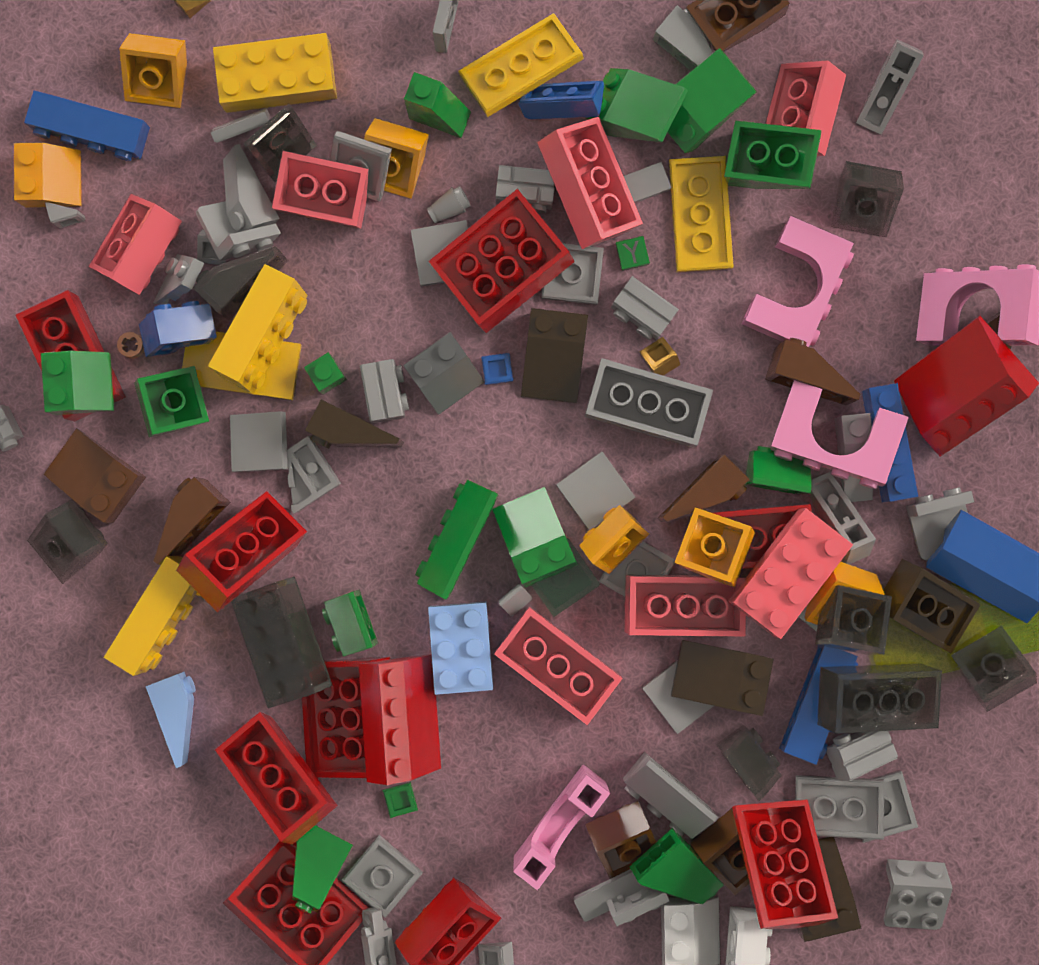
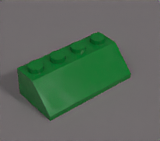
M469 480L466 481L465 485L462 483L458 485L453 499L457 500L453 510H446L440 522L444 528L440 536L434 535L428 547V550L432 553L427 562L421 561L415 576L419 577L418 585L445 600L450 597L499 496L498 493Z

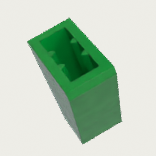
M414 72L404 97L409 119L462 138L471 111L442 82Z
M316 825L296 841L292 900L297 902L295 904L296 908L307 914H311L312 910L317 913L319 912L353 846Z
M673 828L630 866L640 885L699 904H704L724 886L702 862L696 851Z

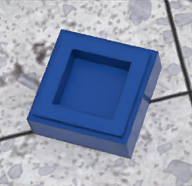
M510 353L481 357L485 385L513 382Z

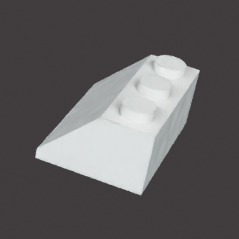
M680 897L668 898L669 902L661 906L662 965H720L719 897H711L704 904Z
M730 906L725 965L770 964V948L767 947V936H772L773 929H760L755 908Z

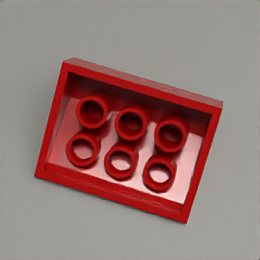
M517 188L428 262L485 333H488L575 261L567 248Z
M981 316L977 317L894 380L895 383H898L899 392L921 436L939 457L1029 398L1039 384L1036 378Z
M432 654L359 663L367 782L391 785L411 781L441 769Z
M390 657L300 662L306 764L317 778H366L359 663L389 660Z
M808 799L733 806L732 810L760 929H794L817 926L837 919L838 915Z
M279 841L228 896L223 904L288 965H327L362 923V910L369 907L336 877L318 913L312 910L311 914H307L296 908L295 904L297 902L292 900L296 842L294 844H287Z

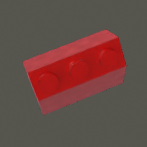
M453 877L430 904L424 907L419 916L403 930L394 943L409 965H459L502 918L471 888Z

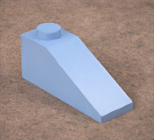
M185 672L146 686L176 768L188 762L194 706L193 693L196 691L192 678L190 676L186 677Z

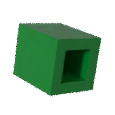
M329 352L304 367L318 391L323 395L347 380Z

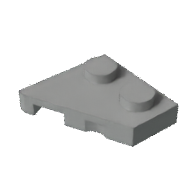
M179 254L175 258H171L165 270L167 275L153 303L156 305L168 304L169 299L176 301L182 294L189 292L193 288L204 263L195 258Z
M307 436L287 450L288 485L291 487L293 503L291 511L293 514L298 513L341 484L316 443L310 440L311 436Z

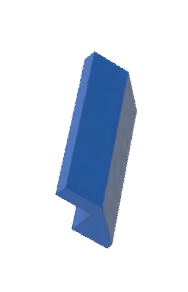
M960 510L945 528L943 542L927 560L926 568L1021 621L1028 623L1039 611V553L965 511Z

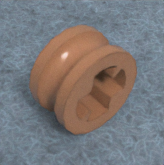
M127 332L119 337L117 348L122 355L135 359L144 353L140 335L134 332ZM136 338L138 341L135 343L138 346L137 350H129L127 352L125 348H128L125 345L126 341H133Z

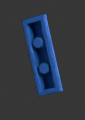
M584 81L542 84L522 96L518 104L524 117L527 119L598 117L601 111L604 82Z

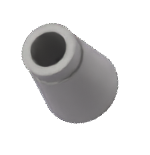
M460 186L455 189L451 187L428 207L427 211L434 223L465 213L466 208L470 207L471 204Z

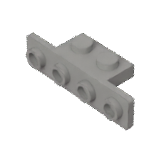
M631 869L573 897L574 903L585 922L610 911L616 926L631 922L636 917L650 910L658 909L663 904L669 902L666 893L640 885Z

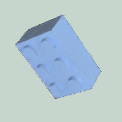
M487 601L429 606L435 695L493 690Z

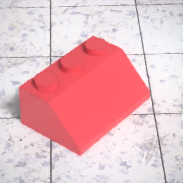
M830 61L781 64L766 124L821 130L817 156H825L846 74Z
M283 151L272 209L361 229L367 202L368 169Z
M130 194L89 267L140 295L142 290L149 285L150 276L155 267L164 259L165 250L169 243L176 238L182 221L155 203Z

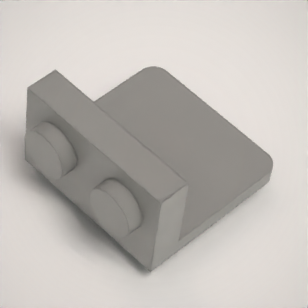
M226 201L201 206L196 211V215L219 261L233 257L240 258L257 251H266L274 245L273 241L281 234L276 223L236 232L227 216Z
M960 487L943 491V497L933 499L932 494L915 498V504L906 506L918 555L922 560H928L942 544L944 530L960 510L968 513L966 504L974 502L972 491L961 492Z
M887 859L886 872L891 890L883 918L885 925L900 928L940 929L953 889L945 863Z

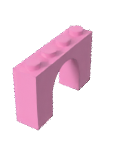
M790 216L784 224L775 248L803 259L813 268L818 284L816 295L810 304L791 308L756 294L751 300L742 325L782 342L790 338H797L807 342V347L814 346L820 335V331L817 330L820 320L825 321L832 306L828 304L832 294H837L843 279L839 278L843 268L847 269L854 256V253L850 252L854 243Z
M1022 264L1018 265L1017 269H1008L1004 266H990L989 270L980 271L979 268L964 267L962 272H953L952 269L938 268L935 273H924L916 341L929 346H940L958 332L960 312L965 302L978 291L994 289L999 296L1001 304L998 328L1000 339L1010 346L1039 345V271L1036 270L1034 265Z
M794 380L771 445V450L776 451L775 456L791 461L792 457L803 460L804 466L815 470H820V467L832 470L831 475L848 480L849 476L860 479L859 484L868 488L877 489V486L883 487L890 473L908 417L879 408L866 444L860 450L849 455L831 454L817 444L811 429L812 418L822 389Z
M583 764L515 853L513 872L538 890L555 868V856L573 827L586 813L593 817L610 795L606 781Z

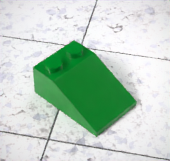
M721 48L716 50L676 84L685 87L688 92L668 130V134L684 153L692 152L757 93Z
M610 68L603 79L604 90L601 111L598 117L607 136L663 142L688 90L685 87L630 69ZM585 117V119H587V120L592 119V118H596V117Z
M735 120L724 175L728 185L751 189H811L822 131Z
M545 487L493 508L509 554L525 588L578 566Z

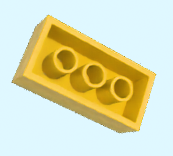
M327 33L213 47L219 103L226 113L337 99L331 44Z
M264 264L208 367L224 380L254 394L256 388H261L266 379V370L270 363L273 364L279 356V347L283 339H287L293 330L294 319L306 307L308 295L294 278Z
M166 556L103 657L132 676L146 673L149 669L154 670L163 657V655L159 654L163 646L172 643L178 633L175 629L180 619L184 621L191 613L193 606L190 603L194 596H200L176 571L183 559L181 556Z

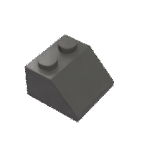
M451 332L403 365L438 415L484 383V380Z

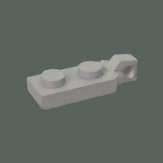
M370 907L362 910L364 927L361 928V939L365 965H397L392 929L382 919L381 909Z

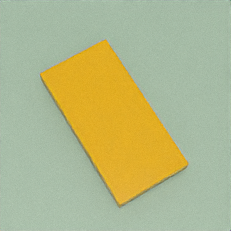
M553 13L460 69L458 73L486 116L489 117L582 61L584 57L581 50Z
M726 156L669 159L676 272L734 268L728 183L724 177Z
M216 332L217 338L209 344L185 347L182 368L195 366L200 387L252 394L224 380L208 367L226 333ZM282 341L277 360L273 364L270 363L265 372L266 379L259 389L256 388L252 395L293 400L301 344Z

